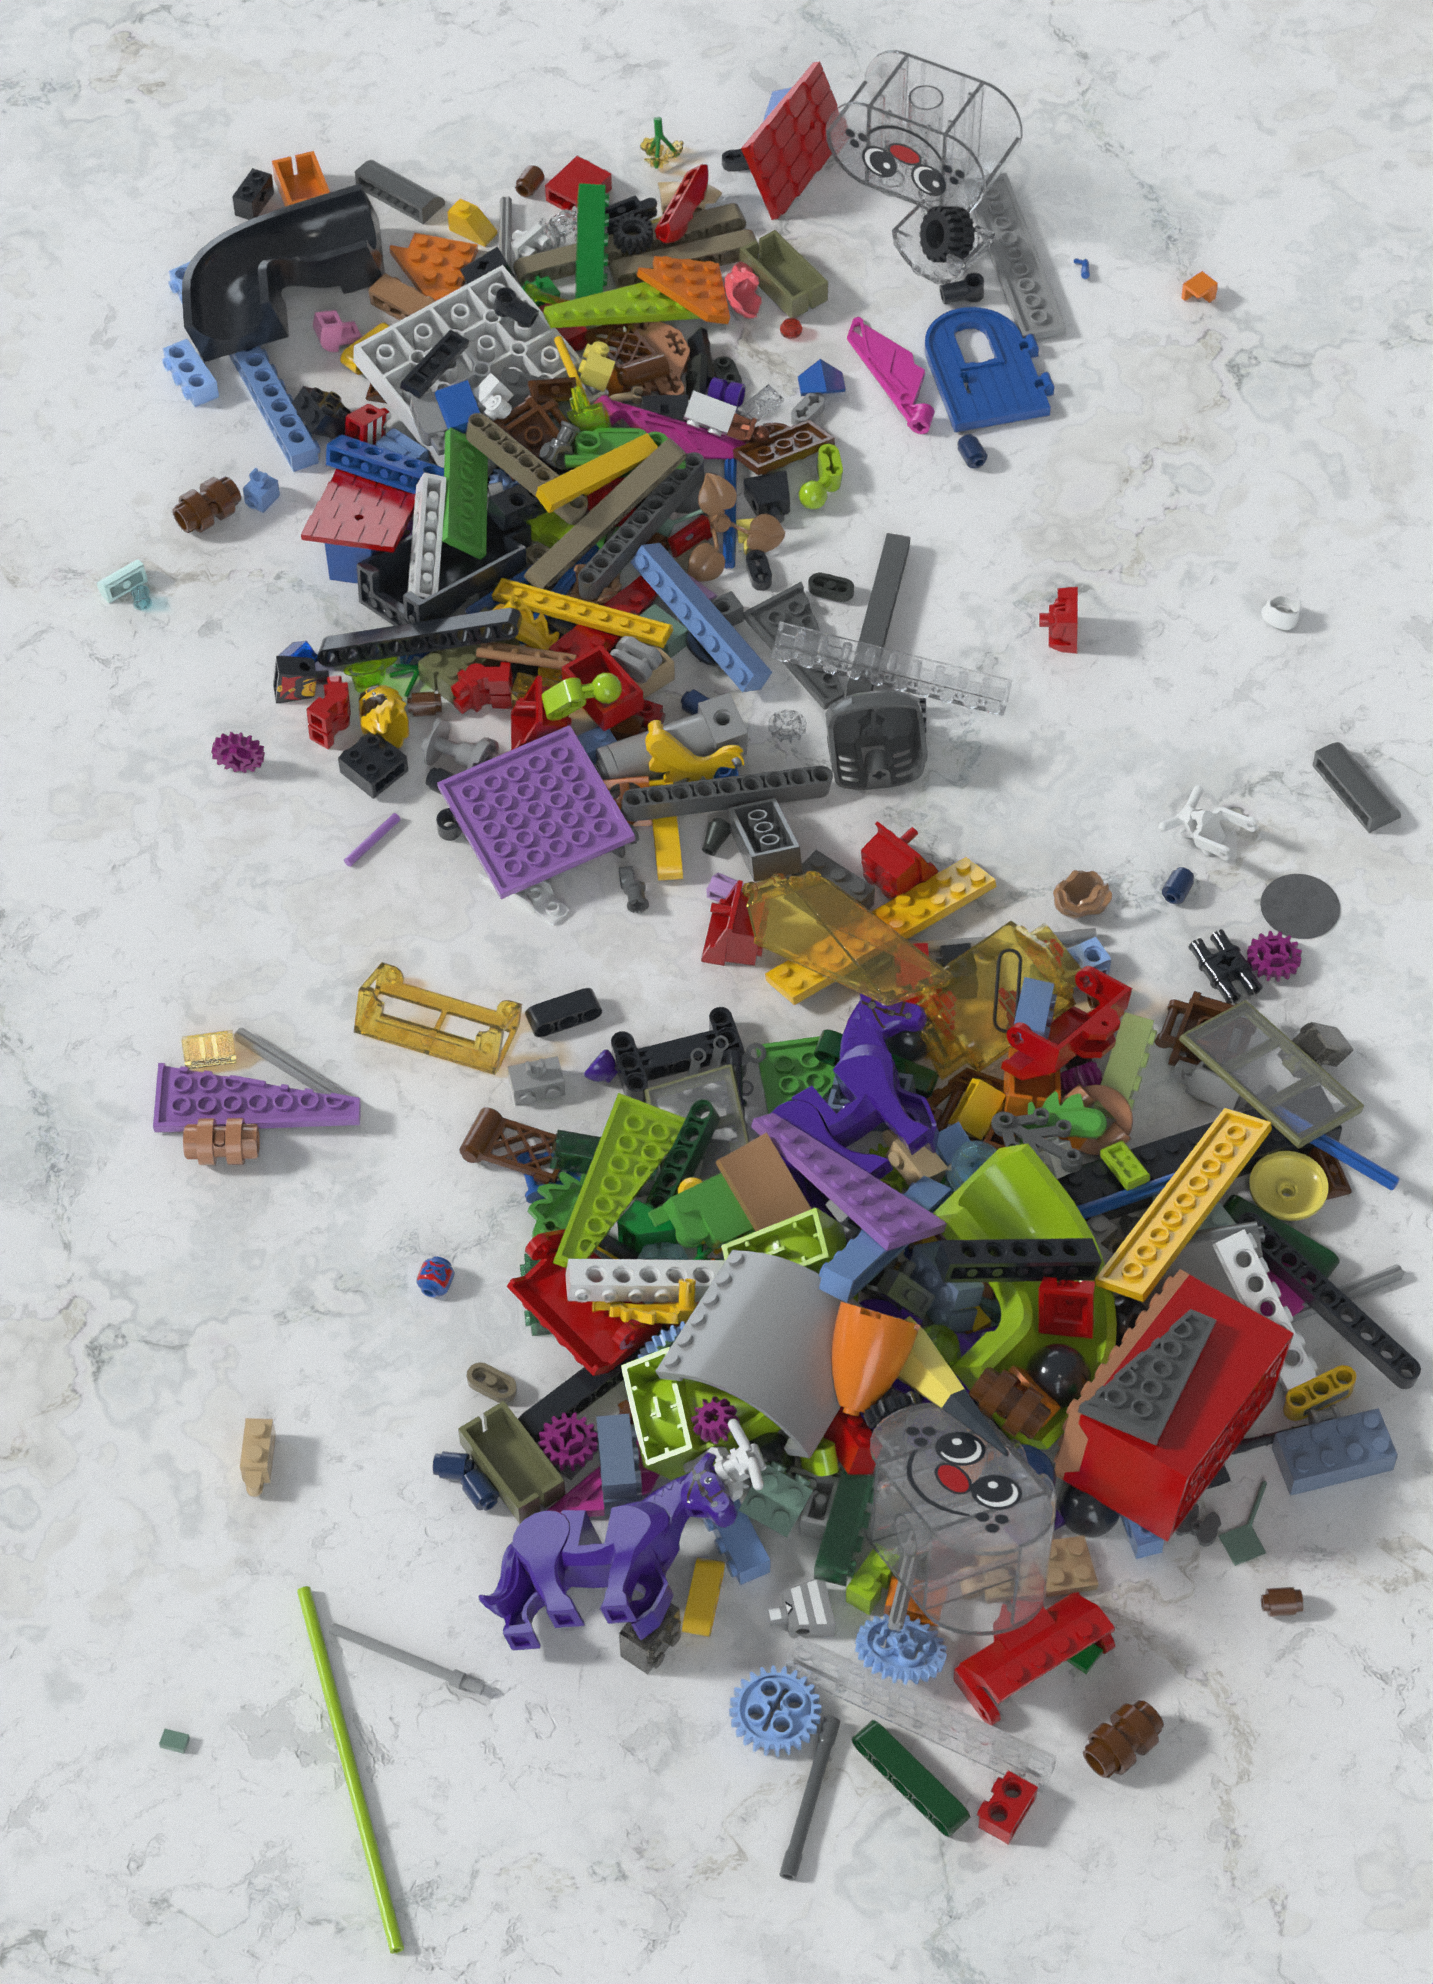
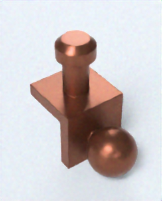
M734 414L726 435L748 443L751 435H753L755 441L763 443L769 439L770 432L767 427L762 425L754 428L757 421L756 418L748 419Z

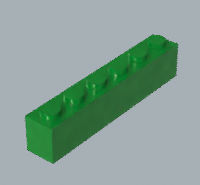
M579 183L577 195L575 299L602 293L603 287H607L608 273H604V267L608 266V253H604V247H608L609 235L604 233V230L609 225V213H605V207H609V194L605 193V185Z

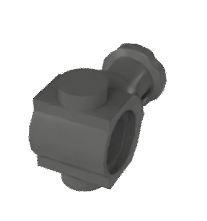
M562 421V427L557 438H552L551 442L543 445L539 457L542 458L543 463L561 470H569L570 467L565 465L564 456L574 455L571 444L576 433L580 432V429L568 422Z

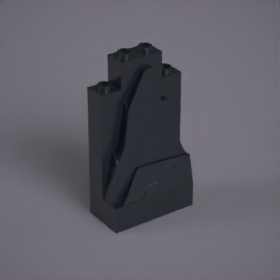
M487 514L486 556L481 560L442 541L438 592L425 599L420 598L411 591L408 592L412 535L399 541L394 553L380 551L357 563L359 603L394 626L450 617L468 598L499 582L501 578H506L526 567V548L531 546V526L523 522L517 527L502 531Z

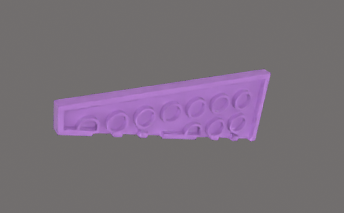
M158 1063L153 1120L154 1132L184 1131V1127L187 1124H197L199 1118H215L217 1126H226L227 1118H244L245 1124H257L259 1129L360 1125L361 1100L359 1097L331 1093V1095L321 1094L308 1088L299 1090L289 1088V1085L286 1084L276 1086L266 1084V1081L235 1075H230V1077L213 1074L212 1071L204 1070V1072L189 1070L188 1067L184 1066L175 1068L166 1066L165 1063Z
M771 1113L753 1119L751 1127L760 1136L767 1132L777 1151L886 1251L945 1231L947 1223L776 1114Z

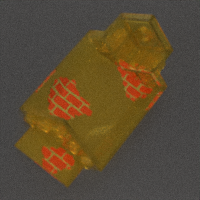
M1009 921L914 987L920 1000L916 1005L923 1007L926 1015L934 1024L933 1026L927 1021L919 1033V1036L927 1045L926 1050H930L925 1059L926 1061L928 1059L931 1060L941 1080H944L965 1064H968L977 1072H981L1008 1053L1009 1048H1013L1009 1045L1007 1033L999 1032L993 1025L997 958L1002 950L1012 948L1017 950L1022 956L1020 993L1024 977L1054 983L1052 994L1057 995L1054 1010L1049 1009L1054 1011L1052 1021L1076 1005L1072 996L1074 994L1073 988L1077 986L1075 975L1082 968L1048 925L1043 923L1029 933L1023 925L1019 926L1013 921ZM1006 952L1001 957L996 1021L1002 1029L1012 1027L1015 1017L1019 960L1017 955L1012 952Z

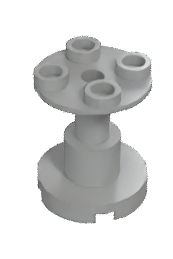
M440 718L435 720L429 738L425 737L421 744L426 765H433L444 753L456 758V764L467 769L492 759L493 753L498 755L499 751L498 742L489 737H484L477 745L466 741L458 744L449 740L450 724L447 720Z

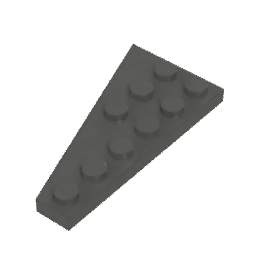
M802 581L744 611V620L824 710L828 709L835 701L844 697L843 689L837 673L833 669L830 655L825 648V642L815 615H813L810 602L805 595Z
M1190 1309L1170 1327L1166 1334L1161 1338L1158 1337L1145 1352L1142 1351L1114 1375V1379L1107 1385H1102L1088 1401L1085 1400L1079 1405L1078 1412L1153 1445H1157L1215 1327L1216 1319Z

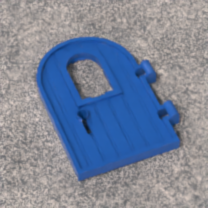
M980 307L954 309L942 314L931 323L925 335V356L954 432L1050 416L1051 406L1046 396L1054 395V384L1048 372H1044L1038 377L1031 360L1033 357H1038L1039 347L1033 334L1023 338L1017 326L1009 318L996 311ZM965 329L981 331L989 340V345L995 358L984 362L965 363L954 334ZM964 383L967 384V390L969 389L970 391L969 394L966 391Z

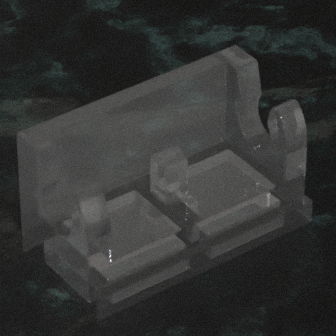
M768 384L737 408L736 414L748 419L754 417L757 419V423L772 410H777L781 403L784 402V398Z

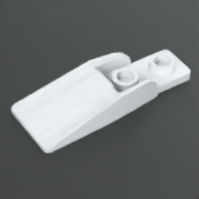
M485 870L480 871L479 876L493 886ZM546 880L508 896L519 905L538 914L550 925H555L569 913V908L554 896L553 890Z

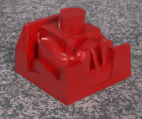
M1078 587L1058 588L1055 602L1049 605V613H1039V627H1049V647L1064 653L1077 654Z
M1043 1277L1039 1286V1333L1093 1339L1095 1282L1083 1280L1081 1283L1071 1280H1060L1057 1282V1278Z

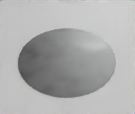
M1289 874L1273 880L1265 888L1261 896L1260 907L1267 923L1276 931H1280L1286 936L1290 935L1292 938L1309 939L1321 936L1336 924L1340 915V903L1336 893L1324 881L1310 875Z

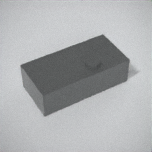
M776 798L728 808L731 834L754 882L803 872L800 846Z

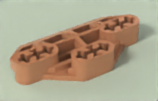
M661 321L631 323L657 354H663L666 357L670 369L669 375L638 385L643 389V393L638 395L641 397L651 396L650 391H658L659 395H685L681 377L683 373L687 372L690 350L682 333ZM620 327V328H617L616 330H618V331H624V328H623V327ZM612 336L611 340L622 342L623 338ZM628 339L627 342H626V343L635 344V345L638 344L637 341H633V340H629V339ZM626 349L622 350V353L631 354L634 352ZM639 352L642 357L648 356L646 353ZM621 359L623 364L629 362L627 360Z

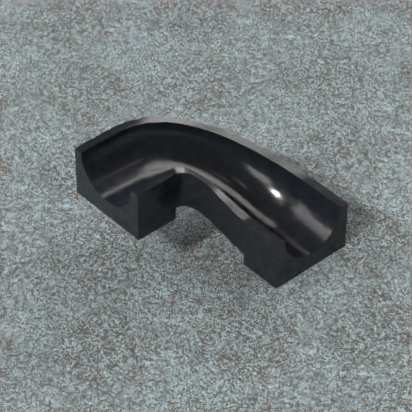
M361 183L310 198L248 220L220 234L198 251L190 261L183 277L182 306L184 328L204 362L289 337L287 307L281 296L282 290L286 287L329 288L340 286L343 293L347 294L371 287L385 273L379 218Z

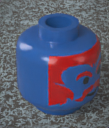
M436 1256L423 1262L416 1283L424 1295L434 1298L448 1292L455 1275L451 1267L452 1265L448 1260Z

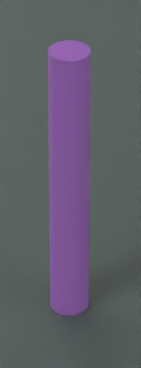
M393 813L344 859L345 864L351 867L401 820L400 817Z

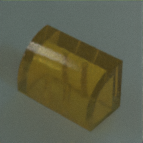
M233 1030L182 1036L185 1067L189 1069L237 1063Z

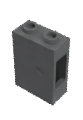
M897 1256L861 1289L862 1292L872 1299L888 1301L897 1307L899 1311L903 1309L920 1319L924 1318L935 1298L932 1293L909 1278L916 1267L914 1262L904 1260L898 1271L893 1269L898 1261Z

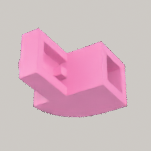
M336 310L315 312L313 329L325 350L338 352L340 345L353 344L362 337L355 321L342 323Z

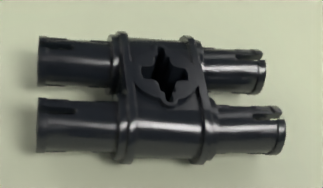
M1223 929L1219 930L1221 935L1215 931L1210 936V940L1219 950L1215 954H1211L1201 938L1189 944V950L1192 951L1199 962V970L1203 971L1207 976L1210 986L1218 989L1226 1003L1232 1004L1231 999L1233 1003H1236L1241 998V994L1231 983L1235 980H1239L1249 996H1253L1254 993L1258 994L1262 990V984L1259 983L1252 972L1251 963L1246 961L1241 954L1240 947L1232 944Z

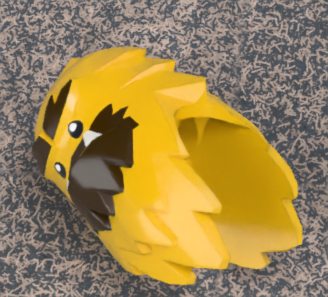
M373 685L360 694L358 702L359 720L363 734L371 732L375 735L377 732L397 749H400L403 746L404 739L409 736V720L404 709L407 703L402 700L403 697L399 695L397 690L386 685Z

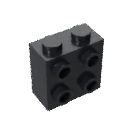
M303 386L291 404L297 410V415L307 424V429L314 435L320 434L331 439L345 435L346 416L352 412L341 402V397L333 391L326 392L317 387Z
M369 732L367 735L362 736L356 744L344 750L338 757L340 773L373 799L408 772L407 756L377 732L375 735Z

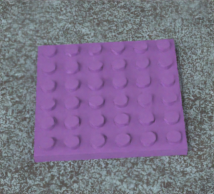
M570 725L437 782L438 789L500 899H504L635 841V834Z

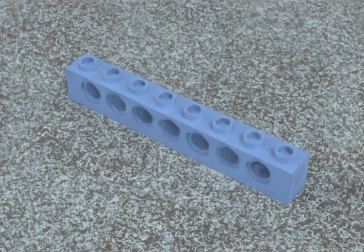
M261 346L230 354L229 357L293 472L318 464V453L321 452L317 440H312V434L307 429V424L304 425L303 419L297 415V410L291 404L293 398L291 394H286L285 384L282 379H278L274 364L269 363L267 351L261 349Z

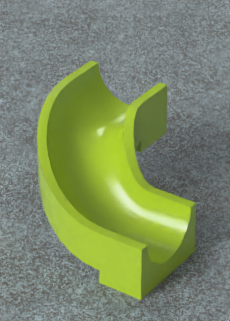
M1028 1143L999 1148L933 1213L947 1223L945 1231L942 1233L946 1240L1093 1238L1102 1260L1097 1275L1105 1266L1095 1238L1077 1206ZM1089 1280L1095 1282L1093 1339L1039 1333V1286L1042 1281L988 1282L1001 1307L1000 1324L995 1331L986 1332L952 1369L966 1387L971 1390L987 1367L993 1368L1000 1374L1004 1369L1009 1370L1013 1365L1026 1370L1029 1359L1037 1350L1046 1345L1059 1343L1075 1348L1084 1356L1090 1368V1382H1093L1098 1367L1101 1363L1107 1364L1109 1354L1116 1344V1311L1113 1292L1096 1286L1095 1280ZM1068 1407L1059 1409L1047 1424L1040 1428L1033 1439L1027 1438L1020 1432L1014 1437L1001 1428L1007 1419L997 1415V1412L994 1413L992 1418L1014 1445L1024 1444L1038 1449H1049L1065 1432L1062 1430V1427L1069 1414L1066 1413Z
M814 1208L721 1245L725 1261L732 1250L758 1252L790 1260L819 1274L824 1263H829L839 1250L842 1251L847 1246L843 1226L818 1208ZM858 1293L853 1297V1299H855L857 1302ZM670 1347L621 1365L643 1465L645 1468L670 1480L690 1473V1471L685 1473L683 1465L696 1459L712 1447H725L728 1453H731L730 1450L733 1448H739L731 1432L727 1433L728 1441H724L720 1437L718 1445L713 1444L711 1440L704 1442L701 1439V1435H697L694 1432L693 1428L696 1425L692 1422L691 1417L698 1415L694 1407L702 1408L704 1406L702 1403L703 1399H706L709 1403L713 1396H717L720 1401L723 1398L728 1399L730 1405H734L737 1409L735 1416L739 1418V1424L749 1441L762 1434L781 1430L777 1424L762 1412L719 1388L685 1378L682 1381L660 1379L656 1370Z

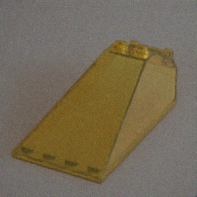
M807 871L806 874L791 876L787 880L784 874L777 873L769 879L756 883L751 881L742 886L744 896L749 898L746 905L755 937L754 944L884 1005L890 1006L954 983L955 977L831 880L822 877L819 872Z

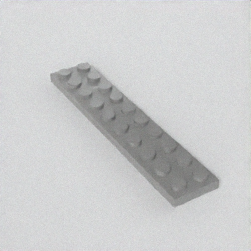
M1007 173L964 180L966 193L1014 321L1022 337L1026 338L1027 335L1033 334L1035 339L1066 334V326Z

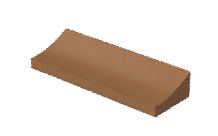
M767 1132L715 1162L755 1232L811 1210L810 1205Z

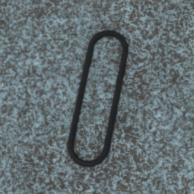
M1012 948L1002 950L997 958L993 1025L1002 1033H1007L1008 1029L1000 1028L996 1019L1001 957L1006 952L1015 953L1019 960L1015 1016L1020 998L1022 956L1017 950Z

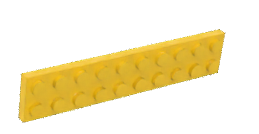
M964 857L938 872L928 881L919 883L907 893L897 896L854 921L846 929L835 932L765 973L766 981L793 1005H796L997 887L996 880L969 858Z
M1224 1108L1095 1278L1096 1286L1144 1302L1272 1130L1271 1122Z

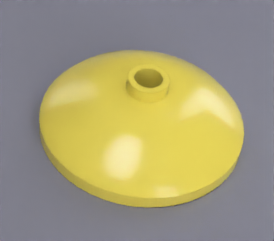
M1278 1151L1266 1155L1255 1164L1249 1179V1190L1253 1201L1260 1209L1280 1220L1298 1221L1311 1217L1322 1208L1328 1194V1180L1321 1166L1310 1157L1293 1151Z

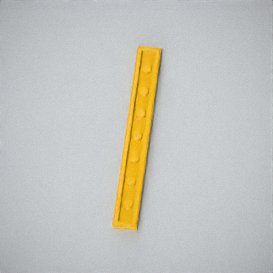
M501 578L492 594L493 600L507 604L513 596H517L516 600L518 597L521 598L524 604L533 612L543 613L547 616L622 637H634L640 642L664 648L673 632V626L667 623Z

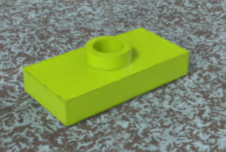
M1123 1140L1100 1150V1157L1127 1191L1150 1181V1174Z

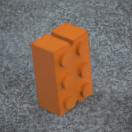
M314 151L295 155L296 175L293 172L291 156L272 161L274 180L285 207L330 193Z
M1009 1048L1007 1059H1009L1018 1050L1015 1048ZM1060 1069L1054 1073L1026 1080H1020L1004 1071V1094H1006L1004 1098V1112H1009L1014 1116L1028 1115V1103L1033 1102L1035 1109L1042 1108L1046 1099L1054 1091L1058 1093L1059 1104L1061 1105Z

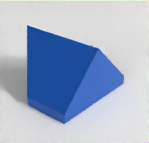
M819 359L798 376L801 396L816 392L821 394L846 392L843 373L822 359Z

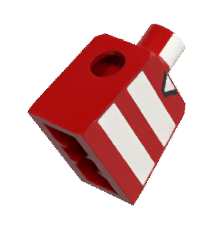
M366 404L346 416L345 436L376 446L377 441L381 437L386 436V422L391 419L389 410L386 408L379 409L372 404Z

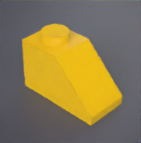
M460 198L447 211L449 231L481 246L486 247L498 234L496 228L480 208Z

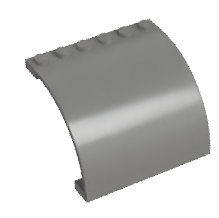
M732 1250L658 1366L656 1373L660 1379L682 1381L683 1378L714 1386L738 1397L766 1415L790 1437L784 1446L788 1455L810 1458L841 1407L837 1400L832 1375V1341L840 1302L844 1301L820 1290L821 1277H819V1274L802 1265L765 1253ZM853 1298L848 1302L849 1304L862 1307Z

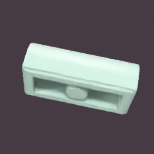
M137 559L98 581L97 587L103 598L108 603H111L146 583L148 579L144 564Z

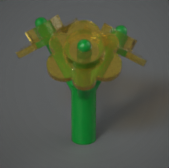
M662 117L653 118L655 137L651 139L644 138L640 144V148L648 156H655V158H644V161L655 169L663 168L664 164H669L667 159L678 157L683 150L684 144L683 141L678 140L671 144L663 135ZM661 140H663V142L668 146V148L665 150L666 153L663 156L664 159L659 158L662 156V151L664 150V146L660 144Z

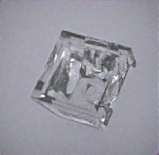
M576 206L572 208V212L570 210H562L559 214L550 218L549 222L544 217L540 219L538 224L543 226V234L550 238L549 250L576 244Z

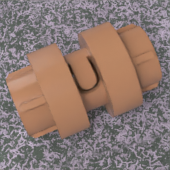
M199 1118L197 1124H187L184 1127V1156L188 1160L198 1159L199 1165H216L217 1157H226L228 1165H244L246 1159H256L259 1156V1127L257 1124H245L244 1118H227L226 1126H217L215 1118Z

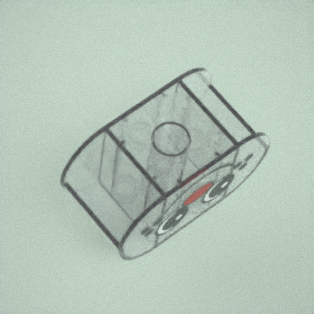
M899 50L884 51L872 59L866 69L863 83L848 103L840 105L832 113L826 127L827 143L834 159L849 176L859 183L881 191L886 196L897 197L918 205L926 211L935 206L963 207L969 213L981 203L1018 150L1023 136L1019 113L1009 97L999 88L981 79Z
M934 1403L908 1406L883 1419L871 1436L870 1452L876 1463L873 1503L867 1509L864 1517L863 1529L866 1539L924 1614L938 1626L955 1633L974 1636L996 1635L1022 1627L1040 1612L1046 1598L1056 1518V1491L1051 1479L1044 1473L1038 1475L1027 1462L1025 1451L1020 1442L1016 1439L1008 1440L996 1424L986 1416H984L1007 1449L1009 1456L1003 1455Z

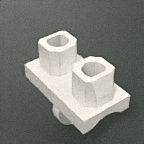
M536 224L529 232L525 231L523 233L516 230L512 234L513 242L511 246L515 253L513 262L519 258L537 254V250H535L537 248L546 251L550 247V238L543 234V226L540 224Z

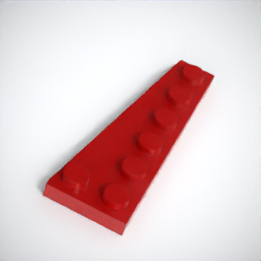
M641 575L602 606L631 614L636 613V615L640 616L656 599L658 594ZM578 624L552 644L548 650L577 655L576 658L599 645H602L609 652L622 636Z

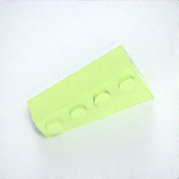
M1124 1012L1116 1036L1115 1047L1112 1048L1101 1085L1111 1087L1120 1092L1128 1101L1131 1110H1133L1135 1100L1132 1097L1134 1091H1139L1142 1081L1140 1074L1142 1068L1147 1066L1150 1056L1148 1051L1150 1045H1153L1155 1042L1157 1030H1154V1020ZM1099 1101L1094 1104V1109L1100 1110L1106 1117L1115 1119Z

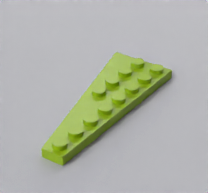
M646 282L546 306L543 312L550 328L701 319Z
M617 1094L553 1261L554 1264L567 1268L568 1259H589L670 1152L686 1118L626 1095Z

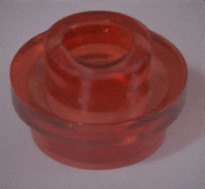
M787 318L780 326V333L788 339L797 338L802 334V325L795 318Z

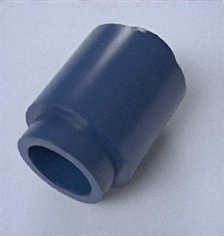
M972 434L962 436L958 440L957 445L958 451L969 468L983 466L988 455L978 438Z
M695 689L690 692L687 691L681 698V708L690 715L697 714L698 703L710 698Z
M1178 867L1172 871L1162 888V895L1167 902L1171 904H1181L1184 902L1194 884V875L1189 869Z
M442 1451L441 1454L436 1453L433 1459V1475H438L440 1479L461 1481L465 1474L474 1470V1460L470 1459V1455L467 1453Z
M474 1469L463 1476L461 1479L462 1490L477 1510L487 1511L497 1504L499 1492L485 1473Z

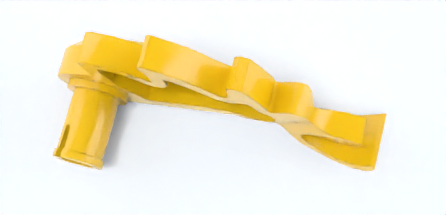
M513 596L507 604H499L493 609L515 608L520 611L522 621L518 635L515 638L532 648L548 650L559 638L560 634L557 631L549 635L548 624L544 614L541 613L534 620L530 608L524 604L521 598L518 597L516 600L517 596ZM544 667L538 668V675L542 676V684L544 686L553 687L562 682V679H559L562 675L560 670Z
M653 720L648 724L649 733L646 735L645 745L646 750L652 756L648 763L649 769L656 773L666 772L663 775L665 783L677 782L687 778L686 782L699 781L702 776L706 780L712 779L720 767L735 768V763L732 761L735 757H738L744 766L742 755L744 751L740 746L726 745L712 755L706 757L696 756L669 732L665 731L661 721Z
M685 1278L684 1281V1279H679L678 1303L627 1304L623 1301L610 1303L593 1301L592 1312L607 1310L610 1317H620L623 1322L634 1319L651 1325L655 1323L680 1324L683 1321L686 1324L697 1307V1303H695L696 1280Z

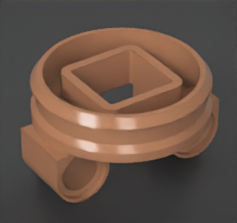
M1078 1084L1061 1100V1104H1063L1071 1095L1081 1094L1084 1107L1090 1108L1099 1101L1116 1119L1102 1136L1097 1139L1088 1138L1079 1149L1081 1152L1090 1155H1100L1101 1149L1122 1140L1127 1144L1132 1139L1129 1136L1133 1126L1132 1110L1126 1098L1117 1090L1104 1085L1083 1087L1081 1084Z

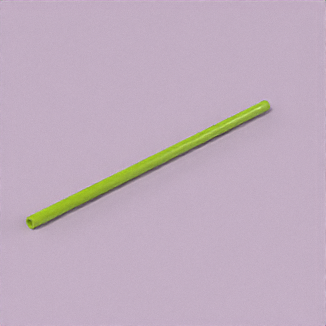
M309 1586L299 1588L297 1593L389 1951L391 1954H396L404 1950V1945L312 1591Z

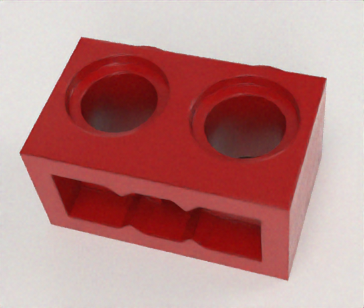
M1008 1770L1003 1779L1001 1777L996 1779L991 1789V1792L994 1794L989 1802L984 1800L977 1812V1816L980 1817L978 1828L1009 1845L1036 1800L1038 1786ZM1016 1791L1020 1796L1011 1798L1006 1795V1792ZM994 1814H1001L1006 1819L1003 1821H996L992 1818V1816Z

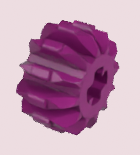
M1091 1061L1061 1072V1090H1063L1064 1096L1078 1084H1081L1083 1087L1101 1085L1102 1073L1097 1063Z
M713 1396L710 1403L703 1399L702 1403L704 1406L702 1408L694 1407L698 1415L691 1417L692 1422L696 1425L693 1428L694 1432L697 1435H701V1439L704 1442L711 1440L713 1444L718 1445L720 1437L724 1441H728L727 1433L731 1432L728 1427L729 1420L736 1419L739 1422V1418L735 1416L737 1409L734 1405H730V1401L726 1398L720 1401L717 1396Z

